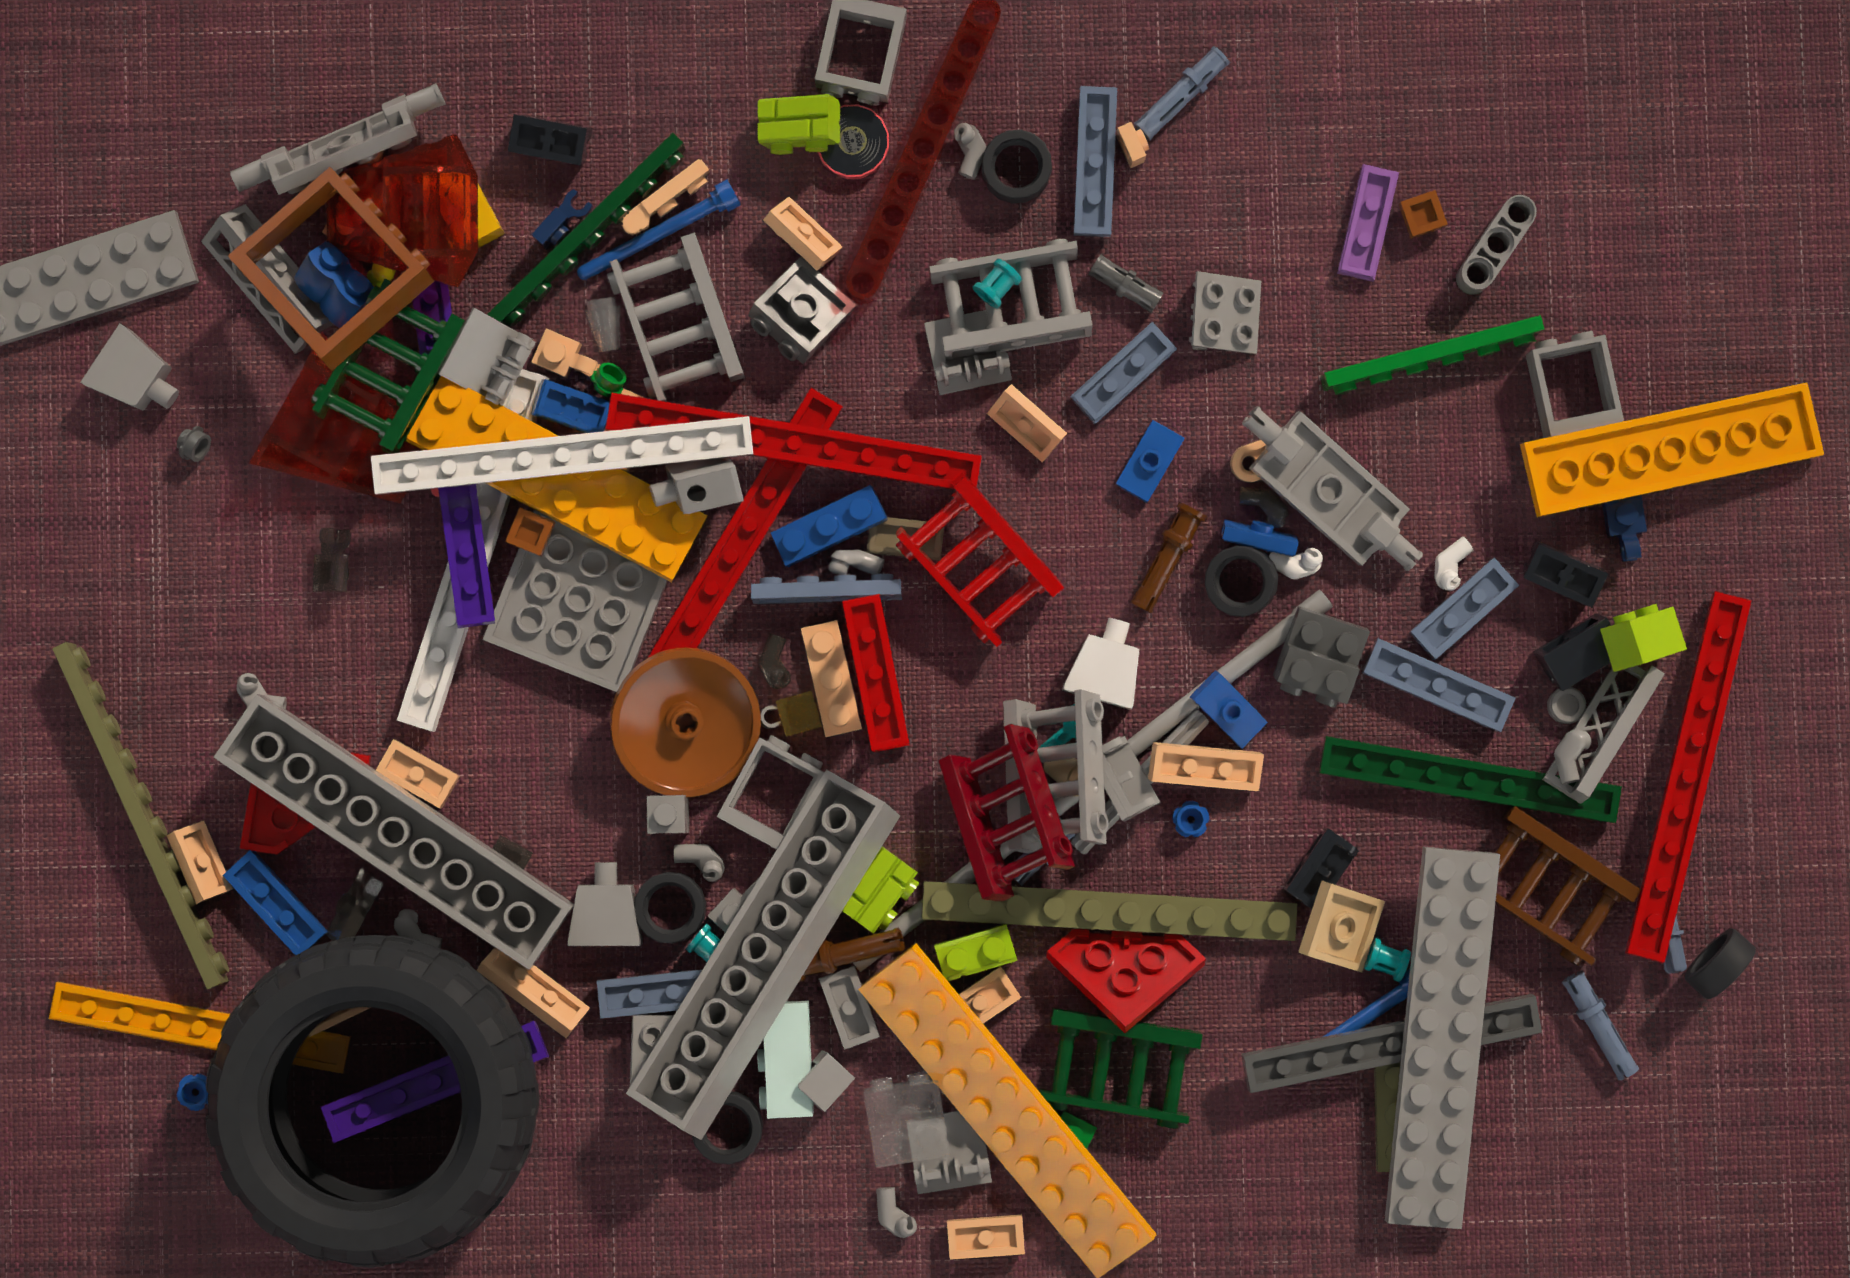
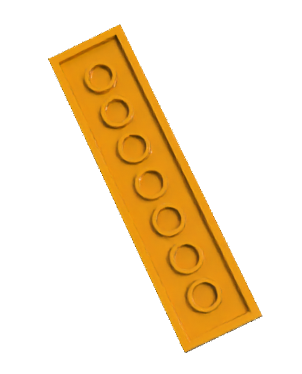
M441 376L408 433L406 441L422 450H433L556 437L558 435L500 404L496 405L484 399L485 396L470 388L465 389ZM622 469L486 483L670 582L676 576L708 516L700 511L683 514L676 501L656 507L651 496L650 484Z
M1807 382L1520 444L1537 517L1824 455Z

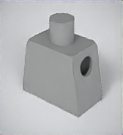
M120 323L80 382L95 391L142 411L147 408L151 400L168 409L179 395V390L165 382L172 367L132 330Z
M729 457L667 464L665 468L668 480L649 485L656 507L676 501L683 514H691L744 501L736 467Z
M595 862L594 884L578 885L568 946H640L643 944L642 932L637 924L634 907L636 897L634 886L631 884H617V862Z

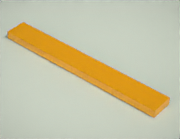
M56 982L49 1019L217 1050L218 1043L222 1037L221 1031L230 1014ZM321 1031L311 1037L308 1035L299 1048L293 1065L343 1074L351 1036Z

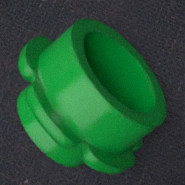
M613 363L601 364L597 371H594L593 375L590 376L591 381L594 383V389L605 397H610L611 393L621 394L626 382L625 372Z

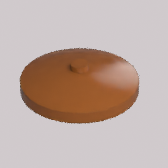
M685 647L665 650L639 663L619 686L610 712L611 739L621 763L640 784L663 795L696 797L722 788L740 774L760 735L761 715L755 692L746 677L724 657L698 648Z

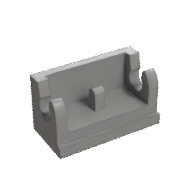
M1117 737L1102 745L1104 788L1121 820L1125 822L1159 804L1160 801L1126 737Z

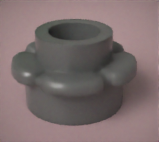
M195 426L192 430H184L177 440L179 456L182 459H191L194 462L202 460L211 446L210 436L203 433V428L200 426Z

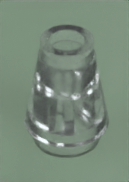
M616 297L586 301L587 311H584L598 347V352L620 349L621 305L617 306Z

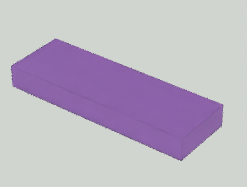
M1365 164L1361 166L1337 274L1372 282L1375 280L1399 172Z

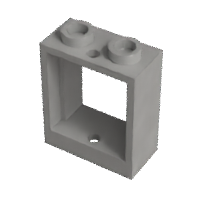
M832 0L815 76L816 87L822 88L821 93L830 94L837 98H842L843 93L858 96L857 101L874 106L879 105V101L888 103L906 24L907 9L869 0ZM840 18L892 29L880 84L828 73Z
M1593 331L1578 333L1571 336L1572 342L1558 344L1557 339L1544 340L1535 343V349L1526 354L1543 438L1624 421L1605 335L1594 337ZM1591 351L1604 411L1554 421L1541 361Z
M770 735L768 741L759 738L717 817L777 849L825 772L820 770L823 765L821 761L806 753H803L799 759L787 752L790 747L789 744ZM765 751L813 776L783 834L735 809Z

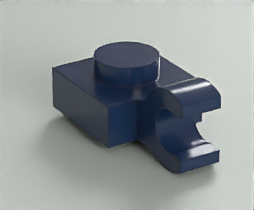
M575 189L566 194L560 207H556L531 234L535 241L545 250H548L551 245L556 247L569 234L570 230L567 227L571 224V220L584 219L593 210V206L589 202L580 210L572 207L573 201L579 196Z
M1642 495L1602 503L1607 538H1619L1621 561L1638 560L1637 558H1641V547L1636 534L1647 532Z

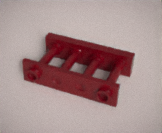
M1008 724L1004 727L1008 744L974 761H971V758L948 755L938 760L983 900L1003 902L1013 897L1012 879L1048 862L1049 867L1068 870L1075 867L1071 855L1073 852L1072 845L1064 834L1037 751L1038 741L1030 728ZM1014 758L1020 778L982 796L978 783L979 775ZM1025 792L1031 813L994 831L989 818L990 809ZM1036 827L1042 848L1008 865H1004L1000 852L1001 844Z

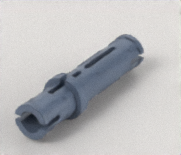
M1213 46L1192 68L1187 67L1182 72L1183 77L1138 121L1134 122L1136 129H1141L1145 138L1150 141L1198 93L1203 94L1208 89L1207 84L1230 64L1227 57L1217 47Z
M1583 970L1576 973L1577 976L1575 973L1568 976L1562 981V984L1566 987L1578 1008L1576 1014L1580 1020H1585L1615 1072L1616 1078L1623 1080L1625 1078L1624 1075L1628 1078L1635 1074L1639 1067L1636 1065L1604 1009L1606 1006L1602 998L1598 999Z

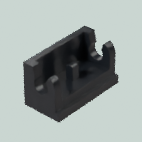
M514 114L508 151L582 165V162L586 161L588 156L586 146L587 142L591 139L593 128Z
M1535 539L1531 548V557L1523 567V578L1593 608L1608 573L1601 567Z
M1595 613L1533 651L1551 683H1556L1561 691H1565L1610 663L1600 630L1611 626L1607 617Z
M1323 828L1282 890L1310 909H1313L1321 881L1336 885L1359 852L1358 849L1329 828Z

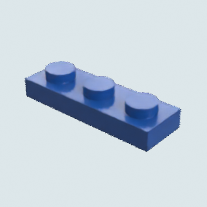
M869 485L771 532V535L785 566L789 568L887 521L888 518L874 487Z
M249 850L223 874L225 879L294 955L313 947L328 933L326 928L256 851Z

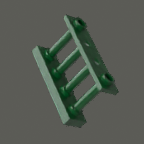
M384 279L380 287L375 285L366 300V305L392 282ZM409 306L404 307L395 316L432 335V340L436 343L429 354L424 352L421 355L376 332L334 369L326 385L320 383L311 399V403L315 404L312 408L313 412L317 417L324 419L330 408L378 433V438L381 439L379 445L384 452L388 454L399 453L408 433L441 377L438 373L466 322L464 319L451 314L447 322L444 320L438 322ZM367 343L415 368L414 373L418 375L412 386L406 385L403 388L355 363L365 344ZM347 376L396 400V405L400 408L393 420L390 418L384 420L338 396L337 394Z
M1052 1007L1050 1023L1051 1025L1058 1026L1057 1032L1060 1033L1052 1089L1051 1091L1039 1089V1092L1053 1109L1067 1110L1069 1104L1157 1119L1156 1125L1167 1128L1179 1129V1123L1189 1124L1190 1116L1187 1113L1178 1112V1104L1186 1054L1191 1053V1048H1201L1203 1034L1200 1031L1138 1022L1124 1033L1107 1016ZM1080 1029L1095 1032L1094 1038L1097 1039L1088 1097L1066 1093L1075 1036H1079ZM1117 1035L1132 1038L1131 1044L1135 1045L1125 1103L1103 1099L1112 1042H1116ZM1154 1042L1169 1044L1168 1050L1172 1051L1163 1109L1140 1105L1149 1048H1153Z

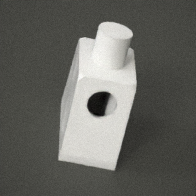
M1108 618L1103 638L1089 634L1069 672L1062 691L1075 694L1074 690L1082 689L1099 694L1101 702L1131 710L1134 704L1139 649L1124 644L1130 623Z

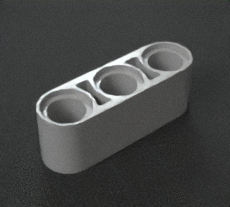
M1525 195L1510 197L1485 229L1456 274L1457 285L1464 293L1469 295L1479 294L1494 281L1536 217L1535 203ZM1516 206L1521 208L1525 214L1524 222H1514L1509 217V207ZM1489 237H1498L1503 241V253H1494L1489 249ZM1476 267L1483 272L1484 281L1482 284H1474L1468 279V268Z

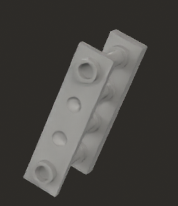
M695 232L681 237L684 247L677 250L678 254L623 272L617 259L610 261L613 272L608 273L607 276L614 295L619 293L622 295L649 377L643 378L650 399L657 397V400L667 402L665 390L718 372L720 375L727 373L731 382L745 378ZM680 268H684V271L692 269L696 282L689 284V289L637 307L634 306L628 286ZM694 302L696 306L704 304L708 317L701 319V324L648 342L646 341L640 321ZM706 337L708 340L716 339L720 352L713 354L714 358L660 377L658 376L652 356Z
M1055 239L1047 242L1046 246L962 261H958L957 258H946L939 260L934 266H929L931 284H944L952 331L949 332V336L942 337L945 361L969 358L974 355L992 354L998 350L1004 352L1092 336L1090 311L1081 313V310L1076 309L1068 261L1077 259V241L1068 242L1066 239ZM997 258L1002 259L1011 265L1022 277L1019 287L1025 319L1022 320V323L1008 325L1006 322H1003L1001 307L996 309L985 302L989 325L985 327V330L971 332L970 329L966 328L958 280L980 276L982 282L993 270L995 260ZM1053 264L1062 312L1059 314V317L1044 319V316H1040L1031 267Z
M1082 689L1074 690V706L1036 711L1035 704L1017 699L1003 701L1004 727L1008 724L1028 727L1036 739L1038 726L1076 721L1077 743L1038 748L1037 751L1041 763L1077 758L1078 780L1048 784L1053 799L1079 795L1080 818L1060 820L1064 834L1080 833L1081 841L1098 845L1106 844L1108 818L1105 814L1101 729L1104 710L1100 701V695ZM1005 733V745H1006V744H1008L1009 742H1008V739H1007V736H1006V733ZM1014 758L1006 761V784L1020 778ZM1025 792L1007 801L1008 824L1031 813ZM1036 827L1009 840V850L1030 854L1041 848V841Z

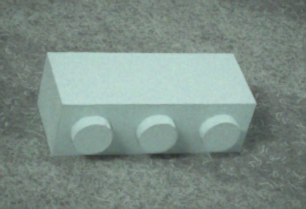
M809 1000L786 1001L764 1037V1049H758L757 1051L758 1072H765L766 1087H759L760 1110L767 1109V1119L812 1117L814 1114L813 1101L798 1088L800 1081L812 1069Z

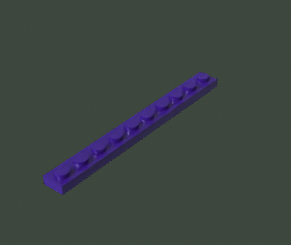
M429 260L430 265L426 270L434 282L412 300L413 309L438 322L442 320L447 322L452 314L445 260ZM416 327L419 353L421 355L424 352L429 354L436 342L432 340V335ZM476 484L438 488L457 627L465 628L495 624Z

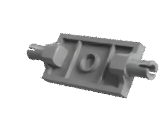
M437 83L408 96L404 94L383 103V111L289 151L283 146L261 155L260 159L230 171L232 180L239 192L269 179L273 183L278 195L285 192L289 194L300 192L309 185L308 182L315 180L329 167L338 175L343 171V167L355 162L357 164L370 162L377 157L378 152L391 147L392 150L405 147L412 141L411 138L417 136L414 125L415 117L445 105V100Z
M1256 406L1249 413V418L1245 417L1242 425L1247 427L1266 444L1265 450L1249 469L1357 565L1363 566L1377 550H1385L1406 571H1409L1416 565L1413 560L1419 561L1423 553L1399 534L1400 529L1398 528L1401 519L1410 509L1301 411H1298L1285 426L1280 427L1259 406Z

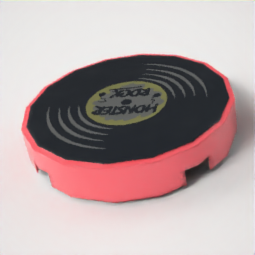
M859 104L843 105L840 107V143L828 145L827 151L817 153L822 164L839 177L862 179L875 173L884 162L889 151V133L883 119L872 109Z

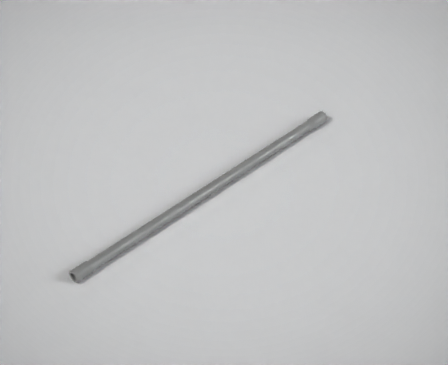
M1321 590L1316 591L1298 605L1321 614L1326 613L1333 607ZM1297 607L1293 609L1290 615L1217 671L1231 684L1283 644ZM1202 683L1127 740L1136 757L1150 747L1153 742L1159 740L1186 719L1194 710L1200 708L1190 696ZM1079 796L1054 798L1058 816L1079 801ZM1009 841L1002 843L1000 847L1003 860L1014 852L1009 850ZM969 862L945 882L973 884L976 878L971 863ZM922 899L890 923L885 931L899 927L904 937L926 919H921ZM881 956L853 962V964L862 972Z

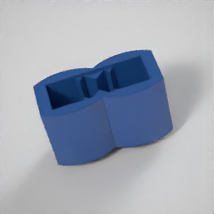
M326 241L307 254L294 276L299 289L309 299L319 303L324 315L338 328H341L366 306V300L374 287L363 274L351 268L347 257L336 246Z

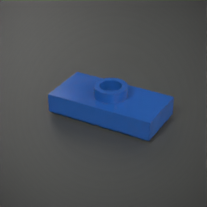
M541 379L530 415L583 433L604 432L610 401L546 379Z
M1152 420L1115 485L1148 503L1185 438Z
M1224 519L1221 531L1224 541L1292 557L1296 555L1298 547L1296 535L1274 531L1273 525L1261 521H1252L1251 525Z
M1216 670L1190 696L1241 749L1268 723Z

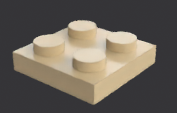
M1321 881L1299 953L1362 972L1385 901Z

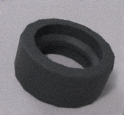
M1022 129L1007 130L995 136L986 146L982 158V178L988 190L998 199L1011 204L1026 203L1038 197L1047 187L1052 171L1051 154L1045 142L1034 133ZM1020 145L1026 147L1035 154L1038 160L1039 170L1036 178L1023 188L1006 186L998 179L995 173L997 156L1003 149L1009 146Z
M1237 545L1222 550L1211 560L1206 570L1205 588L1208 598L1218 610L1230 616L1245 617L1261 611L1271 603L1277 591L1278 574L1275 564L1265 552L1257 548ZM1248 559L1261 570L1263 588L1252 601L1245 603L1235 602L1227 598L1222 592L1220 574L1224 566L1230 561Z
M665 872L651 877L640 887L634 902L638 926L646 936L660 943L673 944L688 939L699 930L706 913V901L702 889L693 879L682 873ZM667 885L683 889L689 895L692 903V914L688 922L674 930H667L657 926L651 920L648 912V904L652 894L659 888Z
M1730 928L1716 937L1697 956L1685 974V981L1705 999L1710 1000L1728 988L1741 975L1752 961L1756 953V947L1736 929Z
M731 1091L723 1105L735 1106L746 1115L749 1122V1134L745 1142L737 1148L727 1150L714 1146L707 1138L706 1133L702 1140L692 1136L695 1147L703 1157L714 1163L730 1165L743 1161L754 1152L762 1137L763 1120L759 1108L749 1097Z

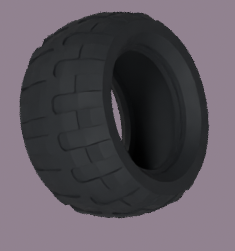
M362 935L338 939L311 947L266 973L228 1017L221 1031L222 1037L218 1043L216 1053L210 1061L207 1072V1134L210 1145L215 1148L217 1159L221 1165V1176L232 1195L237 1196L241 1200L243 1205L252 1213V1219L264 1231L273 1237L282 1238L287 1243L295 1246L300 1253L325 1262L327 1260L351 1264L354 1267H383L388 1264L423 1259L439 1252L441 1249L472 1232L503 1201L515 1183L531 1150L536 1116L539 1109V1085L536 1080V1070L533 1063L530 1041L511 1010L510 1003L493 983L486 980L460 956L420 942V940L404 936ZM358 1007H374L400 1013L427 1029L441 1043L453 1062L458 1075L462 1097L460 1126L448 1156L437 1171L425 1179L411 1185L392 1189L358 1187L341 1181L327 1173L313 1161L300 1144L291 1124L288 1111L287 1086L289 1074L296 1054L307 1036L323 1020L337 1011Z

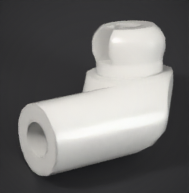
M1463 536L1438 554L1435 559L1434 579L1441 589L1453 591L1460 585L1461 579L1458 577V562L1474 551L1471 544Z
M1308 548L1304 553L1293 557L1271 552L1269 555L1275 564L1276 570L1291 579H1299L1316 573L1320 569L1323 560L1321 552L1315 548Z

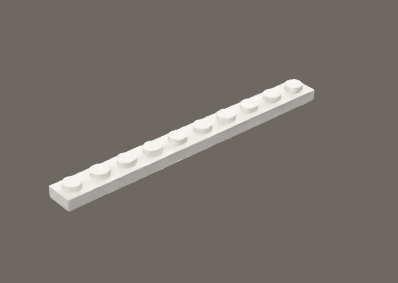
M522 369L503 406L535 423L537 417L530 415L541 379L549 380V378ZM486 483L476 484L487 566L489 567L511 497ZM449 562L447 563L397 721L432 732L436 731L469 627H457Z
M747 416L371 456L374 491L378 495L753 455L750 418Z

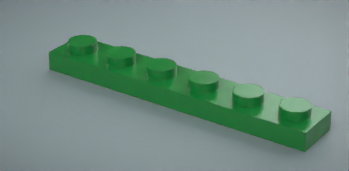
M1539 315L1328 371L1320 379L1324 391L1334 389L1335 395L1343 394L1357 389L1356 383L1370 379L1371 385H1376L1392 380V373L1406 370L1407 376L1429 370L1427 365L1429 363L1442 361L1443 366H1448L1464 361L1463 354L1475 351L1478 352L1479 357L1500 351L1499 345L1512 341L1514 347L1527 345L1535 342V335L1541 333L1545 328L1542 317Z

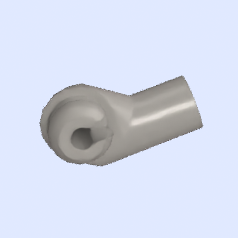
M837 550L830 557L832 561L829 564V571L837 575H847L848 568L851 566L872 575L880 574L884 559L861 550Z
M245 673L238 678L236 689L246 707L250 705L256 694L267 696L286 709L287 698L267 695L254 674Z
M707 844L674 845V863H694L703 873L704 879L709 882L718 881L722 877L725 869L723 860L711 846Z

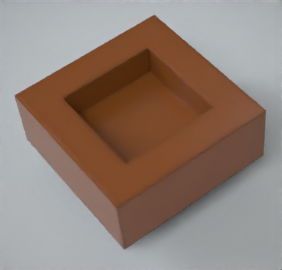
M1436 190L1401 201L1398 204L1410 239L1448 225Z
M519 507L505 542L542 557L556 522Z

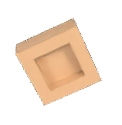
M1132 122L1118 127L1116 137L1130 168L1144 163L1146 158L1145 151L1149 150V146L1142 130L1135 131Z

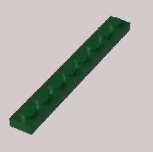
M672 133L487 315L506 326L508 325L510 328L515 326L526 314L523 309L533 299L536 302L543 299L552 289L550 283L560 273L563 276L567 275L578 264L579 260L576 257L586 247L589 250L595 248L605 237L603 231L612 222L615 224L620 223L624 219L623 217L632 210L629 205L639 195L642 198L648 196L658 185L656 179L665 170L672 172L680 165L685 158L682 155L686 150L684 143Z
M1324 736L1319 767L1320 774L1609 823H1616L1622 789V786L1598 782L1590 797L1580 804L1543 781L1542 779L1546 773ZM1576 782L1570 783L1569 785H1571L1572 787H1574V785L1576 784Z

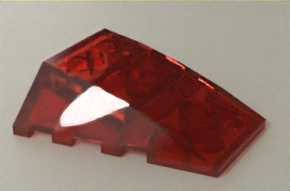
M452 134L443 137L440 141L431 144L425 143L414 147L413 150L401 154H392L383 157V160L365 163L338 174L340 177L346 173L360 189L356 195L363 202L369 198L383 213L380 220L386 227L393 223L407 239L403 245L410 253L416 248L430 263L426 270L433 280L459 287L478 252V175L458 135ZM338 193L327 201V242L336 246L346 257L378 264L396 271L405 272L408 269Z
M321 333V336H322V337L325 339V341H326V340L328 339V337H326L323 333ZM312 350L249 464L401 503L406 492L376 495L374 491L371 456L388 454L379 445L381 439L378 438V433L330 408L324 419L317 417L313 412L312 408L315 405L311 403L313 394L320 383L326 385L333 371ZM347 376L337 394L384 420L387 418L393 420L400 408L396 405L394 399L350 376ZM405 441L399 453L423 450Z

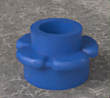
M1186 801L1182 804V807L1175 809L1172 820L1176 824V831L1181 836L1189 837L1192 835L1193 837H1199L1207 829L1206 823L1209 822V813L1205 807H1200L1198 802ZM1189 816L1194 817L1193 823L1187 821Z
M187 1075L179 1083L177 1091L178 1101L181 1105L188 1107L189 1110L199 1111L205 1108V1104H208L207 1077L205 1075ZM194 1088L199 1090L197 1096L192 1093Z

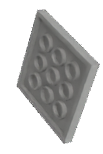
M534 509V512H533V513L538 514V515H540V516H543V517H545V518H548V519H550V520H553V519H551L550 517H548V516H546V515H544V514H542V513H540V512H538V511H536V510ZM555 521V526L542 557L521 548L518 549L494 610L495 624L488 625L483 640L617 692L625 677L634 668L668 580Z

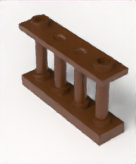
M1509 806L1501 817L1503 821L1509 824L1506 828L1508 834L1495 852L1500 854L1498 875L1521 840L1525 842L1529 837L1540 844L1537 850L1540 854L1509 901L1496 893L1495 904L1562 948L1559 955L1576 966H1579L1581 962L1593 965L1596 959L1584 950L1614 904H1620L1622 899L1626 902H1634L1641 889L1516 806ZM1561 858L1571 865L1569 869L1571 875L1539 922L1521 909L1553 861L1557 862ZM1592 879L1603 886L1600 891L1603 895L1573 941L1570 942L1553 931L1582 884L1584 882L1588 883Z

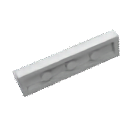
M245 204L220 215L201 242L296 354L302 351L307 343L294 333L286 320L228 257L233 250L262 226L261 222ZM221 233L229 241L230 252L226 251L217 241ZM279 244L256 263L258 268L317 332L333 325L322 312L320 304L309 299L299 289L294 280V276L299 268Z
M1638 666L1623 669L1638 678L1639 681L1632 691L1622 693L1618 692L1615 681L1619 671L1613 672L1611 667L1574 729L1580 731H1595L1598 748L1595 752L1580 754L1575 760L1580 780L1576 782L1574 787L1569 784L1562 785L1560 778L1555 776L1558 768L1556 760H1554L1542 779L1543 781L1580 804L1590 797L1665 674L1654 666H1651L1646 671ZM1610 687L1612 695L1604 696ZM1628 697V699L1622 707L1620 699ZM1613 700L1617 717L1614 721L1600 724L1596 711L1599 703ZM1591 718L1593 725L1585 727ZM1609 728L1606 735L1603 737L1601 729ZM1590 759L1587 766L1584 768L1583 760Z

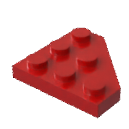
M350 752L370 766L371 755ZM250 784L240 849L277 855L316 828L315 825L254 784Z
M1073 929L1052 946L1046 955V958L1124 1033L1204 967L1206 958L1181 934L1164 933V936L1142 935V932L1113 930L1111 934L1089 933V929Z

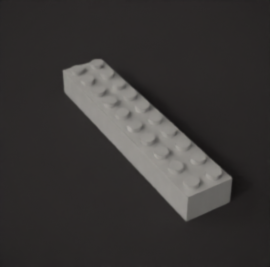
M256 694L214 756L215 759L528 970L535 965L574 907V903L265 695Z
M826 769L626 1092L628 1096L681 1130L702 1140L900 818L896 811L882 800Z

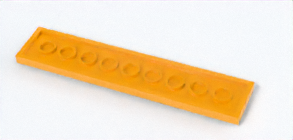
M917 943L861 985L858 989L1096 1278H1100L1154 1240L1156 1232Z

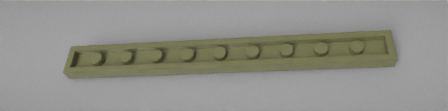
M68 642L52 648L207 990L228 982L229 980L226 976V973L229 972L227 961L221 952L216 953L210 939L214 938L211 926L205 918H200L195 907L197 904L188 885H185L179 871H181L175 854L173 850H169L164 839L167 835L166 827L159 816L154 817L149 803L152 802L150 792L143 782H138L133 769L137 768L135 759L128 748L123 749L118 735H121L120 726L112 714H107L102 703L106 701L104 691L98 681H92L87 670L91 664L86 652L82 647L77 648L76 644Z
M923 881L921 919L1295 941L1297 903L1012 886L1014 896L1001 902L983 900L977 884Z

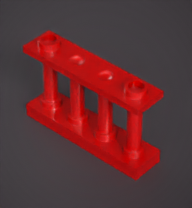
M962 472L952 481L953 487L957 490L952 494L954 498L912 536H909L900 527L896 531L897 538L900 540L896 546L909 561L916 558L971 618L974 624L970 628L984 644L990 640L998 647L1002 640L995 630L1036 593L1042 594L1046 590L1052 597H1055L1064 589V586ZM970 508H973L981 517L977 522L979 526L935 564L921 547L962 510L967 512ZM997 535L1006 545L1002 549L1003 554L963 590L959 591L945 575L988 537L993 539ZM1022 563L1031 573L1026 577L1028 581L984 619L970 602L1013 564L1017 567Z
M880 594L842 601L871 750L878 752L908 746L910 744Z

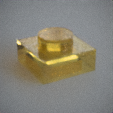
M812 691L776 701L786 737L822 727Z

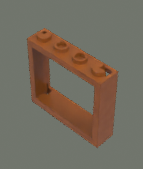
M329 167L233 250L228 257L329 369L333 371L431 285L434 280L426 270L430 263L416 248L410 253L403 245L407 239L393 223L386 227L380 220L383 216L380 209L369 198L363 202L356 195L360 189L346 173L339 177ZM338 193L408 269L325 341L258 268L256 263Z

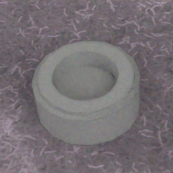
M1569 687L1565 691L1556 689L1549 696L1547 710L1556 722L1572 724L1579 721L1586 710V700L1584 695L1573 687Z

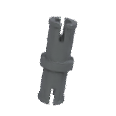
M1100 254L1088 274L1115 290V295L1122 298L1124 296L1150 313L1153 312L1164 294L1162 291L1136 277L1137 273L1130 269L1128 272L1102 254Z

